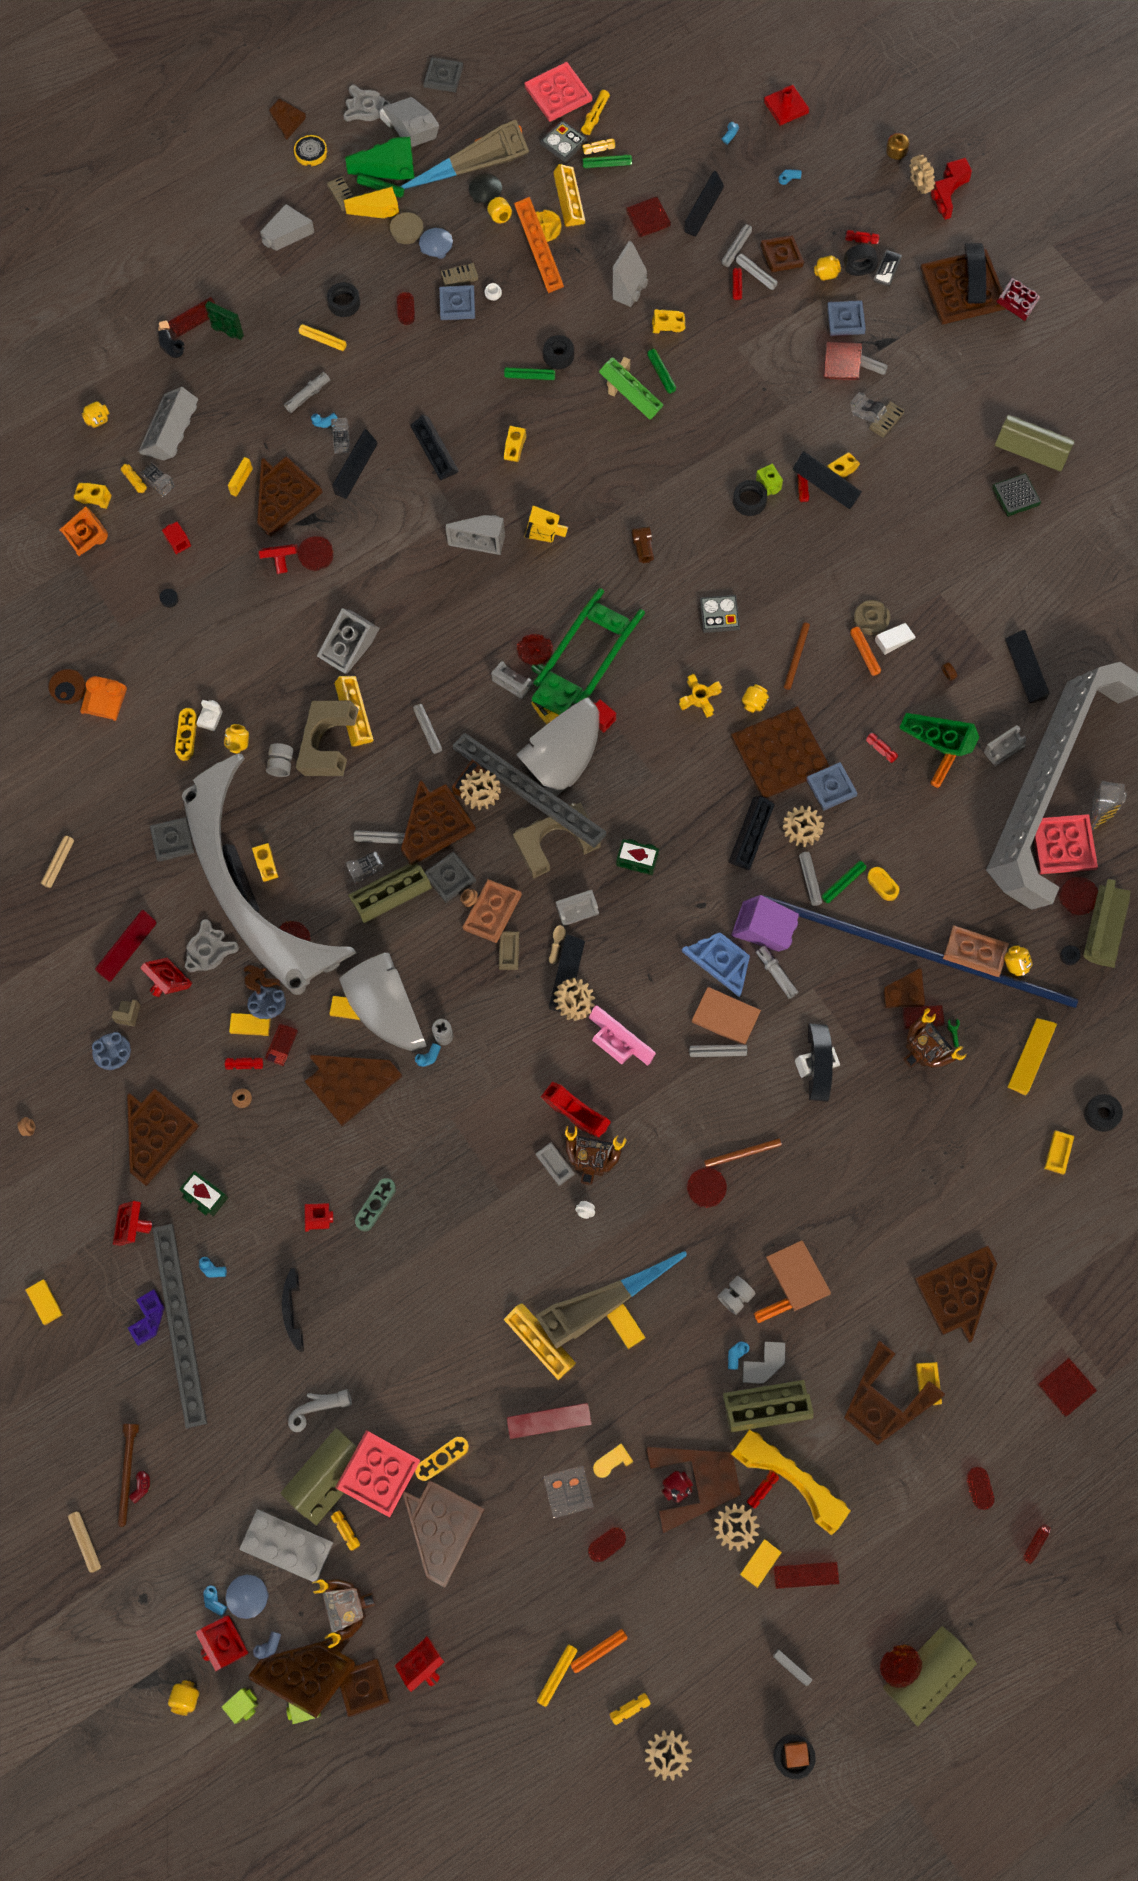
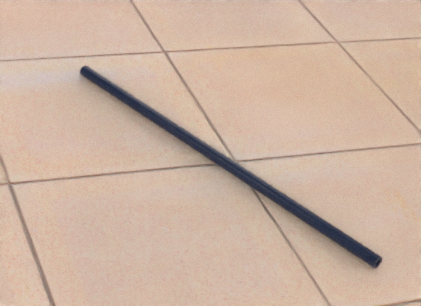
M764 895V897L798 913L799 917L1073 1008L1077 1006V998L1004 974L996 977L943 959L944 954Z

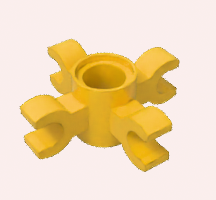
M694 674L688 676L687 683L692 689V695L679 699L680 708L685 710L694 704L696 707H702L706 718L712 716L714 709L709 703L708 698L720 694L722 686L718 681L706 687L698 683ZM702 694L704 695V697L699 698L696 695Z

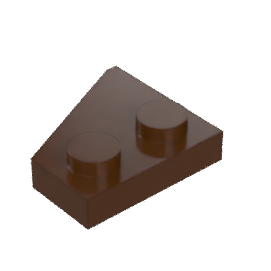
M917 969L884 987L885 1008L921 1007L925 1005L922 969Z

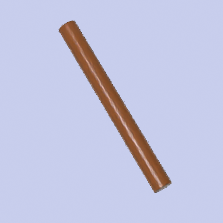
M803 623L784 684V688L790 690L810 627L809 623Z
M780 1138L704 1160L706 1168L780 1147L782 1144Z

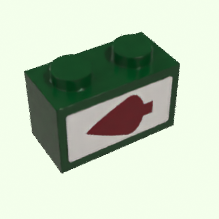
M623 839L617 856L616 866L653 876L659 856V848L652 844H640L633 839Z
M195 1171L179 1189L183 1193L182 1198L190 1204L195 1202L199 1205L197 1209L205 1216L209 1213L214 1217L228 1199L222 1191Z

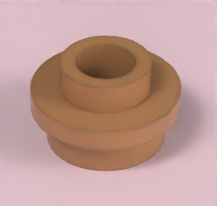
M474 889L463 891L460 901L465 907H470L477 902V891Z
M238 1089L232 1095V1102L238 1108H245L252 1101V1095L247 1089ZM240 1095H245L243 1101L238 1100Z
M28 1117L22 1118L18 1122V1129L21 1135L32 1136L36 1127L33 1120Z

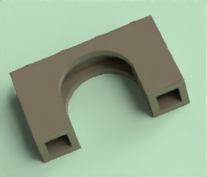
M350 700L312 701L308 712L307 724L304 728L303 740L300 745L299 757L296 761V769L304 776H343L347 759L339 751H319V742L322 735L334 726H355L359 708Z
M581 802L569 805L589 819ZM551 817L544 820H536L531 826L519 828L513 834V841L533 879L550 871V864L540 847L542 838L548 832L565 830L571 833L584 855L600 848L601 842L593 848Z

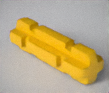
M611 138L607 139V141L592 142V145L589 143L584 144L583 153L587 155L591 154V152L606 151L607 148L608 150L614 149L615 141Z
M124 464L121 467V472L132 486H135L138 493H144L147 486L129 464Z
M340 1510L336 1511L331 1515V1518L337 1524L336 1527L344 1541H347L348 1548L355 1550L360 1546L357 1537H354L355 1534L347 1520H344L343 1513Z
M643 1693L637 1697V1700L633 1699L621 1706L619 1711L616 1709L611 1712L610 1718L613 1723L618 1725L623 1722V1718L627 1719L641 1711V1707L644 1709L651 1703L647 1695Z

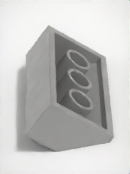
M183 387L164 394L138 452L163 461L173 458L177 453L176 448L184 438V430L190 424L189 419L197 408L198 398Z

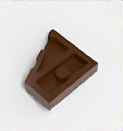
M278 99L269 109L270 115L276 121L278 128L283 132L285 139H288L306 119L304 112L281 99Z

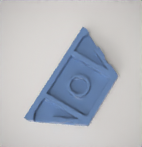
M720 932L708 939H702L694 945L683 947L682 952L738 997L741 996L750 955Z

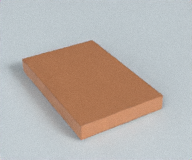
M488 879L462 927L463 930L497 943L522 893Z
M953 925L943 959L999 977L1009 943Z
M707 987L692 1019V1023L741 1045H746L761 1010Z
M803 1240L766 1257L794 1311L831 1294Z

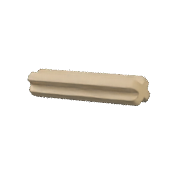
M69 836L63 837L41 881L43 886L52 887L74 842L73 838Z
M73 1512L68 1515V1519L89 1572H96L101 1568L80 1512Z

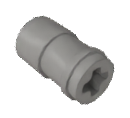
M438 1019L433 1023L432 1032L435 1041L439 1045L451 1043L454 1036L450 1023L445 1019Z

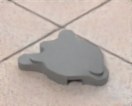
M351 85L349 93L353 99L346 100L348 110L344 113L345 121H352L354 119L364 121L376 120L380 118L379 111L383 109V106L389 105L390 102L382 98L379 92L361 90L356 85Z
M204 919L200 923V930L197 935L187 944L185 968L189 972L212 970L222 962L224 957L236 953L239 950L238 944L234 941L223 942L222 940L225 937L224 931L213 929L211 922L208 919Z

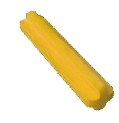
M301 324L299 327L301 335L338 350L344 351L347 346L346 341L307 325Z
M567 1645L537 1699V1702L544 1707L548 1705L577 1653V1649L572 1645Z

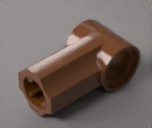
M650 526L632 529L633 544L636 545L638 561L643 564L649 563L654 560Z

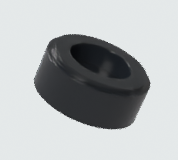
M165 589L160 593V601L167 608L174 607L179 601V597L173 589Z
M1073 945L1065 946L1060 953V959L1066 965H1075L1081 957L1080 950Z

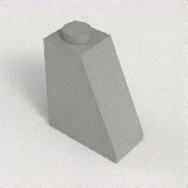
M285 204L260 233L263 244L277 251L313 234L314 227L312 220Z

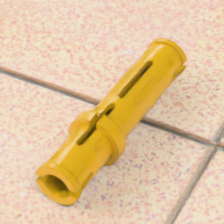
M601 90L593 108L586 115V121L581 128L582 133L585 135H590L592 129L598 123L599 116L610 97L608 91Z

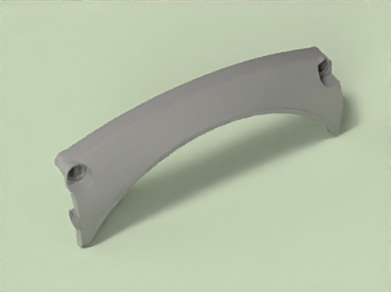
M236 754L222 762L216 763L193 779L195 785L183 792L182 798L192 840L209 884L240 937L258 960L292 994L300 995L305 991L306 986L310 984L312 978L323 971L330 972L340 965L339 962L356 954L352 947L316 944L280 930L257 913L235 886L223 855L221 817L228 787L233 779V775L245 759L242 754ZM300 981L301 983L298 987H292L293 982Z

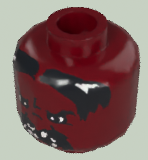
M674 1471L662 1481L664 1489L661 1491L668 1501L672 1499L674 1502L679 1503L692 1493L691 1487L693 1483L684 1471L682 1473Z

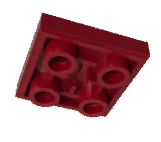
M1011 278L998 298L997 303L1026 321L1040 296L1035 291L1024 286L1020 281Z

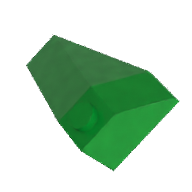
M410 137L392 138L387 143L377 144L372 149L362 150L345 157L347 174H363L370 177L395 180L414 179V163Z
M911 713L905 714L899 727L900 730L940 752L957 756L973 752L979 739L976 727L972 723Z

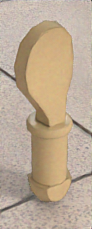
M561 925L557 926L553 932L554 943L552 944L549 957L551 964H555L558 961V953L561 948L559 944L566 936V930Z

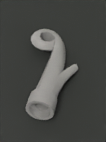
M346 1389L327 1395L308 1393L307 1397L314 1399V1401L296 1408L289 1416L288 1426L292 1431L300 1432L307 1424L303 1414L340 1406L342 1408L351 1406L352 1400L349 1390ZM297 1417L301 1420V1423L298 1426L295 1425V1420L297 1419Z

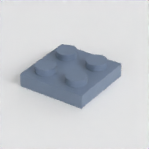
M474 285L440 287L441 320L475 319Z
M862 301L828 302L827 311L830 336L865 334Z
M841 762L807 776V782L823 811L850 800L858 794Z

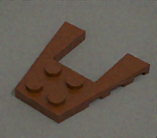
M881 1341L877 1343L844 1417L847 1422L876 1446L945 1396L944 1392L928 1381L907 1409L902 1412L871 1387L873 1382L896 1355Z
M646 1448L650 1469L691 1461L700 1503L659 1511L663 1533L741 1495L731 1452Z

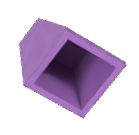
M759 895L743 901L731 936L760 946L766 945L767 948L779 952L790 947L793 931L798 926L797 919L799 914Z

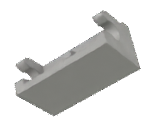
M503 661L491 673L493 682L521 699L524 698L534 685L532 679H526L508 668Z
M1018 725L987 744L984 754L994 766L1002 763L1025 747L1026 736L1021 737L1019 735L1020 728Z
M592 890L556 901V909L563 926L599 915L598 905Z

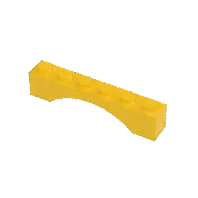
M749 1430L731 1453L732 1456L747 1468L773 1471L790 1481L806 1499L812 1511L814 1521L830 1535H833L839 1529L851 1511L847 1508L844 1501L832 1496L825 1486L817 1484L809 1473L802 1472L796 1467L794 1461L782 1456L775 1446L766 1443L757 1432Z

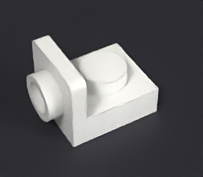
M202 700L203 708L196 724L198 727L215 731L223 713L221 707L216 701Z

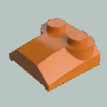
M84 507L60 529L78 556H81L96 544H103L108 537L107 530L87 507Z
M98 676L89 678L86 682L87 690L80 712L116 721L127 687L116 680Z

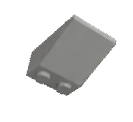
M410 97L383 106L384 112L399 136L411 138L412 147L436 139L439 129L438 122L433 114L414 98Z
M629 241L613 266V300L632 307L633 303L638 301L642 288H646L648 279L647 270L633 243Z
M483 515L446 524L448 545L501 555L505 539L504 520L497 515Z
M342 608L317 657L344 674H348L372 644L380 628L352 610Z

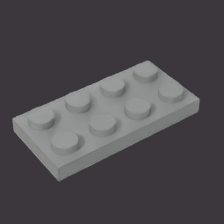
M257 1509L239 1550L313 1582L319 1579L334 1542Z

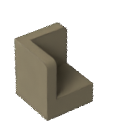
M134 999L132 1002L121 1001L119 1010L113 1011L112 1019L118 1024L135 1027L141 1006L140 1003Z

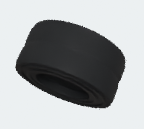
M555 335L547 339L543 346L545 363L553 369L568 367L574 359V345L572 341L562 335ZM560 349L563 351V354L556 355L554 351Z
M1100 1094L1093 1097L1087 1103L1084 1116L1091 1128L1096 1131L1106 1132L1114 1129L1120 1123L1123 1117V1109L1115 1097ZM1100 1108L1108 1110L1109 1116L1107 1118L1099 1116L1098 1110Z

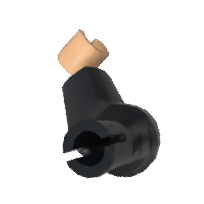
M167 320L159 322L158 339L160 348L170 357H181L185 348L183 347L185 346L182 340H172Z

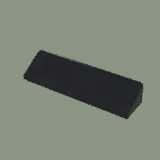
M717 171L711 174L685 220L684 231L689 235L697 236L724 188V184Z
M422 414L410 427L440 480L457 474L459 470L429 417Z
M366 429L363 430L333 483L335 495L344 499L349 496L378 444Z
M805 451L802 452L793 466V470L848 509L853 507L862 493L858 488Z
M1026 630L1019 631L1005 638L1029 704L1047 699L1049 690Z
M761 795L752 799L728 861L730 864L746 870L751 869L775 806L773 802Z
M225 844L222 848L229 874L243 898L258 912V904L236 847Z
M568 934L565 937L549 1004V1010L562 1012V1010H556L559 1004L554 1002L558 998L554 992L559 990L557 986L563 984V981L572 978L577 979L585 945L584 940Z

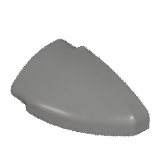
M590 698L583 699L530 738V742L534 747L527 744L516 754L540 783L556 797L578 780L591 760L599 731V710Z
M382 953L355 966L339 978L351 1008L360 1021L375 1035L390 1044L409 1051H416L426 1047L397 969H395L389 953Z

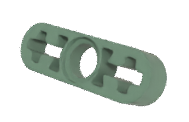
M384 1178L380 1180L355 1218V1224L359 1230L365 1232L372 1229L395 1194L396 1186L391 1179ZM389 1183L391 1191H386L383 1196L386 1198L384 1201L380 1196L376 1194L379 1193L381 1195L383 1193L382 1186H387ZM373 1200L381 1202V1207L378 1210L370 1208V1203ZM366 1209H368V1211H369L371 1214H374L375 1216L372 1217V1216L370 1215V1216L368 1217V1222H369V1224H368V1225L364 1224L363 1227H362V1226H361L362 1223L360 1222V1219H361V1218H362V1219H365V1218L367 1217L368 1213L365 1212V1211H366Z

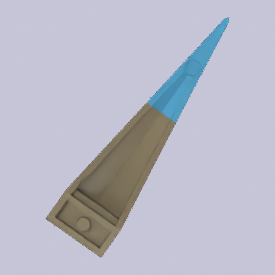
M517 120L499 126L468 147L400 187L404 189L510 162L528 154L529 150Z
M681 1252L623 1280L584 1295L553 1304L537 1314L536 1318L557 1349L572 1338H578L686 1257L687 1254L686 1252Z

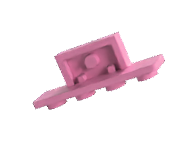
M596 1005L593 1008L589 1019L601 1028L593 1037V1042L621 1064L633 1054L646 1065L652 1062L656 1053L649 1046L644 1044L599 1006Z

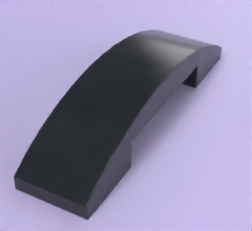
M965 243L968 303H986V261L983 244Z
M809 1023L808 1043H811L812 1060L809 1100L828 1102L833 1074L830 1032L827 1025Z
M291 1268L283 1288L282 1315L291 1342L298 1351L304 1352L303 1331L301 1329H294L292 1292L300 1291L299 1275L296 1268Z

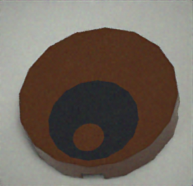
M63 669L51 677L49 692L56 702L60 704L66 703L67 705L73 704L84 696L86 683L79 672L72 669Z

